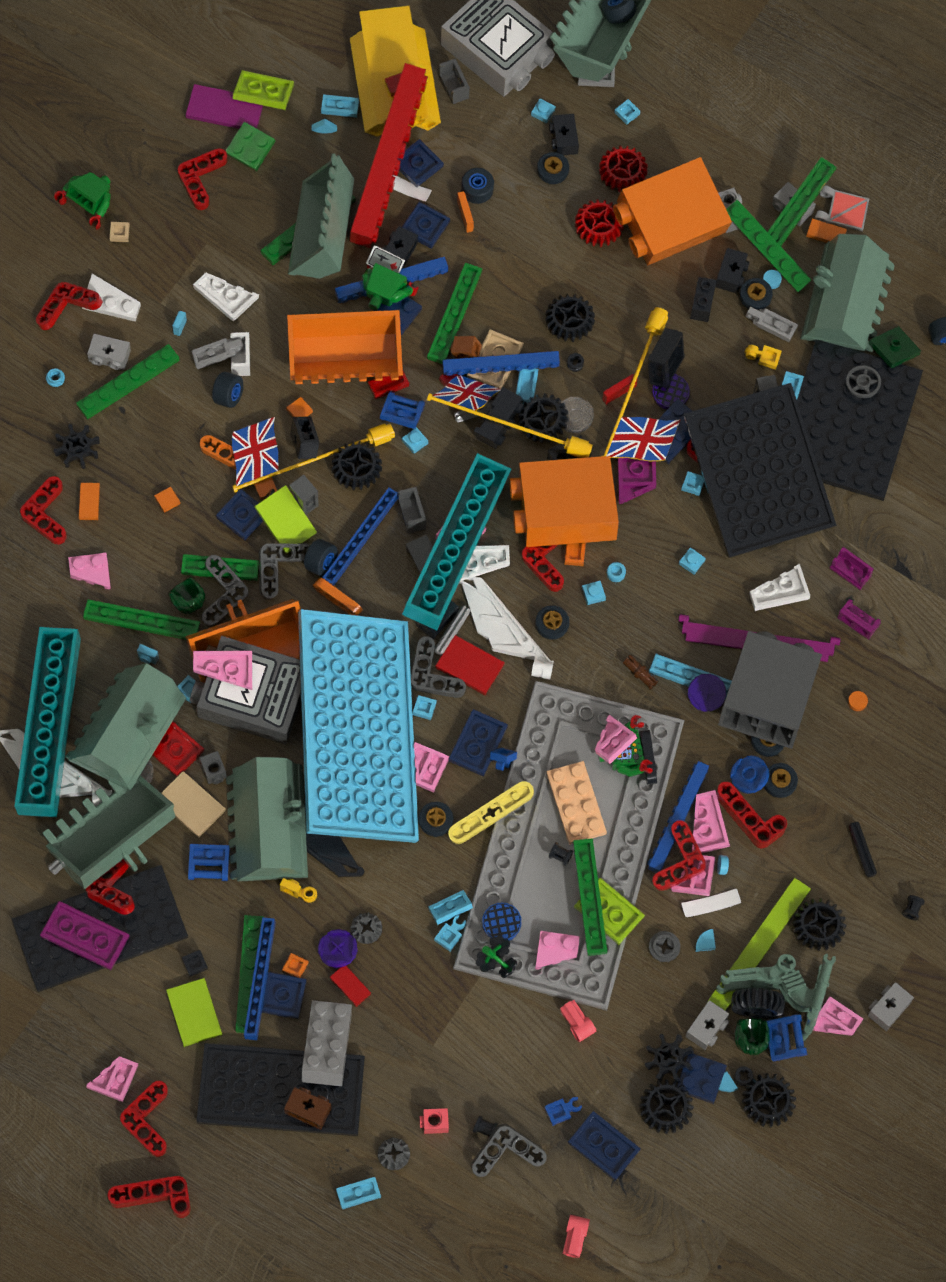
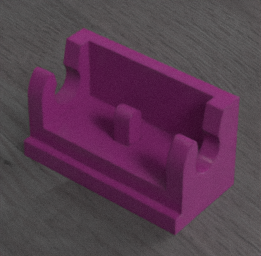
M844 547L840 550L837 558L833 559L830 566L831 570L859 590L871 578L874 568Z
M849 599L840 610L837 619L869 640L880 626L881 620H875L853 605V601Z

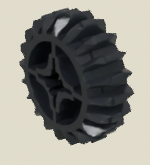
M567 293L565 298L560 295L558 300L554 298L552 304L548 305V310L545 313V322L552 335L557 334L558 339L564 337L565 342L568 338H571V341L574 342L575 338L581 340L582 335L586 337L588 331H592V326L595 323V313L592 312L593 307L589 306L588 300L583 302L582 296L578 299L576 294L573 297H569ZM578 310L583 314L585 320L577 313ZM555 315L563 322L562 325L556 320Z
M544 393L543 397L537 394V399L530 397V403L524 401L526 408H522V414L518 415L519 420H521L519 421V426L554 438H558V433L563 435L562 429H567L566 422H569L567 416L569 413L565 409V404L561 403L560 398L555 399L554 395H550L548 398V395ZM544 407L554 408L555 411L544 409ZM542 412L544 413V416H545V418H546V419H544L545 424H544V422H543V420H542V417H543ZM532 426H541L543 430L535 429ZM522 431L526 433L527 438L532 437L534 442L539 439L540 443L543 444L545 438Z
M352 441L351 446L345 443V449L339 447V452L334 454V459L332 460V472L335 473L334 478L339 479L338 483L340 485L345 483L346 489L352 486L353 491L356 487L362 490L364 485L369 488L370 483L375 484V478L379 479V472L382 471V460L379 458L380 454L375 452V448H369L368 443L362 446L361 441L358 442V445H355ZM361 456L366 457L371 463H368V461L363 460ZM358 461L359 467H357V470L355 471V465ZM343 469H346V471L351 472L352 476L348 475Z
M819 898L818 903L811 899L810 904L804 902V908L799 907V913L794 915L796 920L793 921V925L796 928L793 931L794 933H800L797 936V940L804 939L802 945L805 946L809 943L810 950H812L813 946H816V950L820 951L821 946H823L824 950L827 951L829 945L834 948L836 946L835 942L840 943L841 937L845 935L843 929H846V924L842 922L846 918L845 916H840L842 909L835 910L836 904H833L832 907L829 905L830 900H827L824 904L822 898ZM813 912V921L804 925V918ZM821 912L828 914L830 917L823 916ZM817 921L823 924L822 928L819 925L816 926ZM831 925H835V932L826 937V929L830 928ZM810 932H813V933L817 934L818 938L812 936V935L809 934V933H810Z
M743 988L733 992L731 1006L732 1011L739 1016L772 1019L783 1015L785 1001L781 993L771 989Z
M766 1073L765 1079H763L759 1074L757 1080L754 1078L750 1080L752 1085L746 1084L745 1086L747 1091H743L742 1096L746 1098L742 1099V1104H746L743 1110L744 1112L750 1111L747 1116L748 1118L755 1117L754 1124L760 1120L762 1121V1127H764L766 1122H768L769 1128L773 1127V1122L780 1126V1119L783 1122H787V1116L791 1117L793 1114L791 1110L795 1109L796 1105L792 1102L796 1101V1097L790 1095L795 1091L794 1089L788 1090L790 1082L783 1084L784 1077L776 1080L777 1074L770 1078L769 1073ZM768 1086L775 1087L779 1092H772ZM758 1088H761L762 1097L753 1102V1093ZM766 1097L773 1099L771 1104L769 1101L765 1102ZM784 1098L785 1107L781 1112L777 1113L776 1103ZM764 1108L771 1115L764 1114L760 1112L758 1109Z
M659 1080L657 1081V1087L654 1084H650V1090H644L646 1096H641L640 1098L644 1102L639 1104V1108L643 1109L640 1112V1116H647L643 1122L645 1124L651 1122L650 1129L657 1126V1133L660 1132L661 1128L664 1129V1134H668V1129H671L672 1133H676V1127L682 1130L683 1124L688 1125L689 1123L687 1118H692L693 1114L689 1111L693 1110L694 1106L689 1103L693 1099L692 1097L686 1098L689 1091L682 1092L683 1085H680L678 1088L675 1087L676 1081L669 1085V1081L665 1080L664 1085H662ZM663 1093H671L675 1096L668 1098ZM655 1096L659 1106L652 1112L650 1101ZM678 1102H681L683 1111L677 1117L674 1107ZM664 1103L671 1105L669 1110L667 1108L666 1110L662 1109ZM661 1116H666L669 1120L672 1121H662L658 1118Z

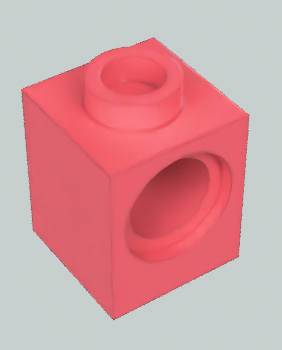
M448 1108L423 1109V1116H420V1128H424V1134L448 1133ZM436 1117L440 1122L437 1125H431L428 1120Z

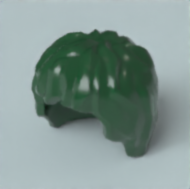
M191 577L177 584L168 592L172 604L178 611L184 614L195 612L205 602L206 596L203 588Z
M746 1018L737 1021L734 1032L737 1048L744 1052V1054L759 1055L765 1051L770 1041L767 1021L757 1018Z

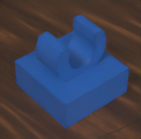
M498 748L490 752V759L497 761L496 769L503 771L504 767L509 768L510 762L517 759V752Z

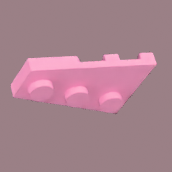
M193 651V671L252 690V651Z
M716 791L697 794L693 837L701 853L730 847Z

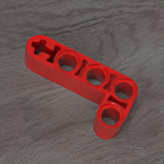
M722 782L718 786L716 793L718 802L757 848L763 849L768 847L784 834L787 827V820L784 816L775 815L764 822L732 783ZM740 805L742 810L737 811L733 806ZM748 819L753 820L755 825L750 826L745 821ZM779 823L782 828L776 829L773 824ZM758 835H765L767 840H760Z
M181 1176L118 1185L108 1191L107 1197L114 1208L170 1200L172 1211L176 1217H187L191 1211L187 1183ZM176 1183L184 1185L181 1191L173 1190V1186ZM157 1186L163 1188V1192L159 1195L152 1192ZM135 1190L143 1191V1195L139 1198L132 1196ZM126 1191H128L129 1200L126 1198ZM117 1193L121 1196L119 1201L115 1200V1194ZM178 1203H185L187 1205L184 1211H177L175 1208Z

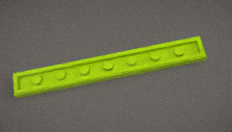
M796 878L793 879L730 970L755 968L758 966L810 892V887ZM715 990L709 1000L726 1011L731 1004L733 992L719 994Z

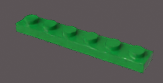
M823 157L816 163L768 231L780 246L785 242L837 169L836 166Z
M353 195L351 205L356 202V198ZM296 223L261 249V254L272 265H275L292 251Z
M738 200L726 209L734 225L797 293L812 281Z
M468 263L464 264L427 355L428 360L443 364V360H447L454 337L457 336L483 268Z
M168 344L78 401L76 405L88 420L179 362L180 358Z
M89 599L87 600L83 615L84 620L187 640L186 636L197 633L200 627V621Z
M593 838L573 840L587 956L607 954Z
M244 916L236 1033H244L259 935L262 917L264 916Z

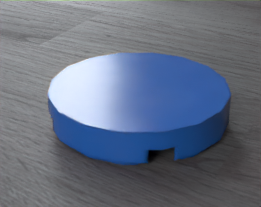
M750 755L737 760L732 766L730 776L733 785L740 792L747 794L756 793L766 785L769 778V769L761 758Z

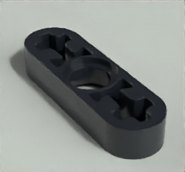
M650 730L639 731V738L644 760L647 759L653 763L647 766V768L653 769V772H645L647 785L657 784Z

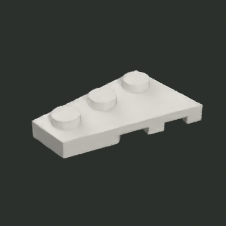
M205 273L193 284L195 290L233 322L259 298V294L245 291L240 286H233L209 273Z
M92 274L87 289L96 291L102 298L103 303L97 310L89 311L136 322L141 306L140 302Z
M509 545L476 546L460 581L510 566Z
M800 564L794 566V569L780 574L773 581H767L750 591V598L755 611L810 599V593Z

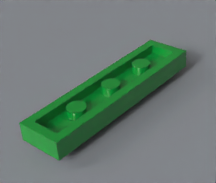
M183 554L181 575L214 577L206 567V560L209 556ZM220 557L240 580H258L259 560ZM218 560L210 561V568L215 567L219 571L216 573L217 576L222 570L226 569L225 567L221 569L218 566ZM225 573L222 578L233 579L230 573Z

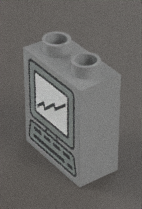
M470 0L441 26V46L503 97L513 88L516 91L522 90L531 79L530 72L537 66L542 69L547 67L556 54L553 50V41L550 38L552 31L514 0Z

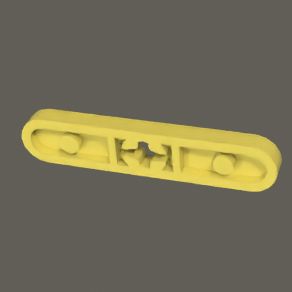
M522 781L458 821L449 829L448 835L450 840L455 844H462L532 799L534 795L533 786L526 781ZM500 807V809L495 811V817L492 818L490 815L482 819L488 813L487 809L491 808V810Z

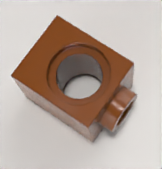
M455 336L454 342L451 345V353L456 359L479 357L482 344L475 336Z

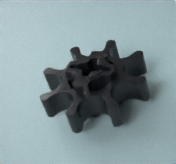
M69 424L70 434L63 437L58 433L55 435L56 441L62 442L63 446L55 448L54 455L56 457L61 454L68 456L64 461L66 468L69 467L73 460H78L81 463V468L85 469V457L92 456L98 459V452L90 448L94 444H100L99 436L94 438L86 437L90 432L88 425L84 426L82 432H75L73 425Z
M660 1034L659 1037L662 1044L659 1048L654 1049L649 1045L646 1047L649 1053L655 1055V1058L651 1062H646L645 1066L648 1070L654 1067L660 1068L659 1073L656 1075L658 1081L662 1082L665 1074L672 1073L674 1080L679 1082L680 1079L677 1075L679 1069L687 1068L689 1071L693 1070L690 1063L684 1062V1058L689 1054H693L694 1050L691 1046L686 1049L679 1048L680 1043L683 1041L680 1034H677L676 1040L673 1043H667L664 1035Z

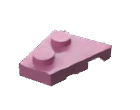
M106 553L68 557L71 578L84 580L92 585L98 584L104 586L105 589H111Z
M611 715L606 719V727L602 730L600 741H598L595 748L596 754L609 764L637 739L634 732Z
M415 742L416 785L434 792L449 761V756Z
M829 997L819 1012L813 1031L852 1036L863 1021V1018L832 997Z

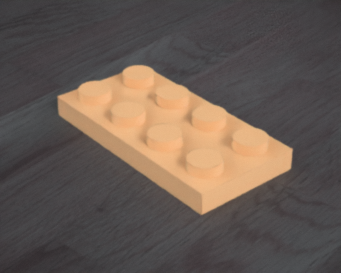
M584 761L546 771L569 845L573 844V840L592 839L606 835L607 831Z

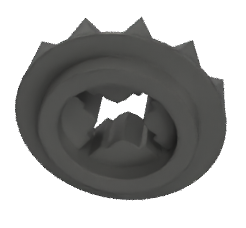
M369 912L360 913L353 919L351 934L358 942L370 944L381 936L382 923L376 915ZM371 922L370 929L372 931L366 930L362 934L363 927L361 924L367 925Z
M658 932L650 939L649 952L659 962L669 963L676 959L680 952L679 939L671 932ZM665 940H667V947L670 950L666 949L664 954H662V948L659 945H663Z
M392 1137L384 1140L379 1146L378 1159L383 1167L389 1170H399L408 1163L410 1150L402 1139ZM392 1146H394L396 1152H400V1154L396 1155V1162H394L392 1155H388L392 1150Z

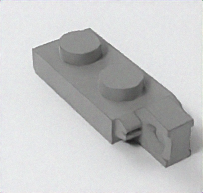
M750 307L746 314V318L752 320L754 325L787 342H790L798 327L796 323L766 308L758 311Z
M224 338L194 349L192 354L197 369L231 358L236 355V352L244 350L245 347L241 338L236 340Z

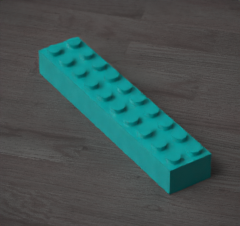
M477 453L402 615L438 630L504 488L511 468Z
M39 627L14 805L18 815L57 817L81 642L78 629Z

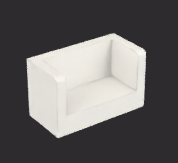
M249 332L230 333L232 340L241 338L245 347L244 350L236 352V355L231 357V373L239 376H250Z

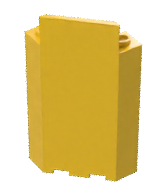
M410 6L360 11L362 31L352 36L350 43L365 132L376 137L382 135L394 96H391L385 84V78L402 73L405 63L426 69L425 76H428L427 86L421 98V105L419 109H416V120L414 126L411 127L417 126L429 131L440 124L441 120L425 29L412 23Z

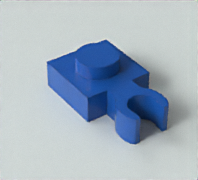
M573 1097L566 1104L562 1098L544 1106L552 1126L570 1119L571 1115L569 1112L581 1110L582 1106L574 1107L572 1105L573 1102L578 1101V1097Z

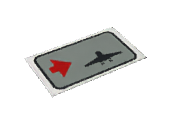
M374 245L366 264L374 267V264L377 263L400 273L405 260Z

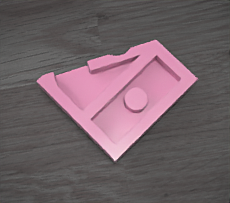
M703 855L706 862L704 872L671 888L672 892L709 896L715 857ZM697 860L693 861V866L686 867L688 870V874L692 873L690 869L693 867L700 869V864H702V862L698 863ZM683 870V872L681 873V877H680V878H682V877L685 875V871H684V870Z
M540 931L535 969L539 970L544 966L555 965L563 960L577 958L580 936Z
M119 1056L92 1082L90 1081L86 1087L123 1102L138 1068V1063Z

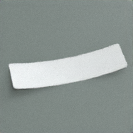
M394 176L396 177L394 190L418 200L427 201L432 190L421 186L416 188L411 182Z
M733 889L714 896L683 902L681 905L685 917H691L740 904L741 900L738 890Z

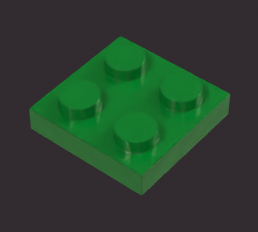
M244 122L226 149V153L257 171L274 145L275 139Z

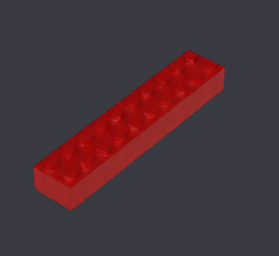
M407 63L404 64L351 229L350 242L371 248L372 243L376 244L379 235L378 226L381 227L384 220L385 211L383 209L387 210L390 201V194L388 193L393 192L396 179L394 176H398L401 160L399 159L403 160L406 151L405 142H409L411 126H414L416 120V109L420 108L422 94L427 86L428 76H425L426 69Z

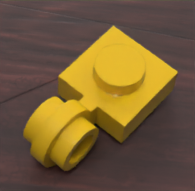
M748 345L744 351L746 358L755 360L756 357H760L759 365L775 370L782 352L764 345L762 351H759V348L755 345Z
M283 878L280 883V891L296 898L300 897L307 903L314 902L317 898L315 888L309 886L302 889L294 879L289 878L287 880ZM307 893L313 894L310 897L306 896Z

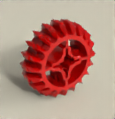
M621 145L618 149L613 146L611 151L607 150L606 154L602 156L599 163L601 180L605 181L606 186L611 185L612 190L618 188V192L621 189L642 182L648 174L646 159L641 157V151L636 153L635 147L630 150L628 145L625 149ZM613 162H616V165L613 166L612 169H609V166ZM634 169H637V173L631 176V172H633Z
M599 199L596 200V203L590 200L589 205L584 203L575 216L577 234H580L581 240L586 238V244L592 242L593 247L596 243H599L600 247L603 246V243L608 246L610 241L615 243L616 237L619 238L624 228L615 217L613 203L606 204V200L603 203H600ZM607 216L613 221L614 225L610 224V221L607 220ZM585 221L589 222L588 224L592 226L591 230L587 227Z

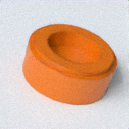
M861 691L851 693L848 699V705L854 711L864 710L868 703L866 694Z

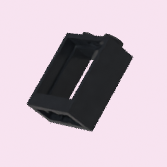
M665 328L647 359L650 384L666 389L685 358L683 332Z

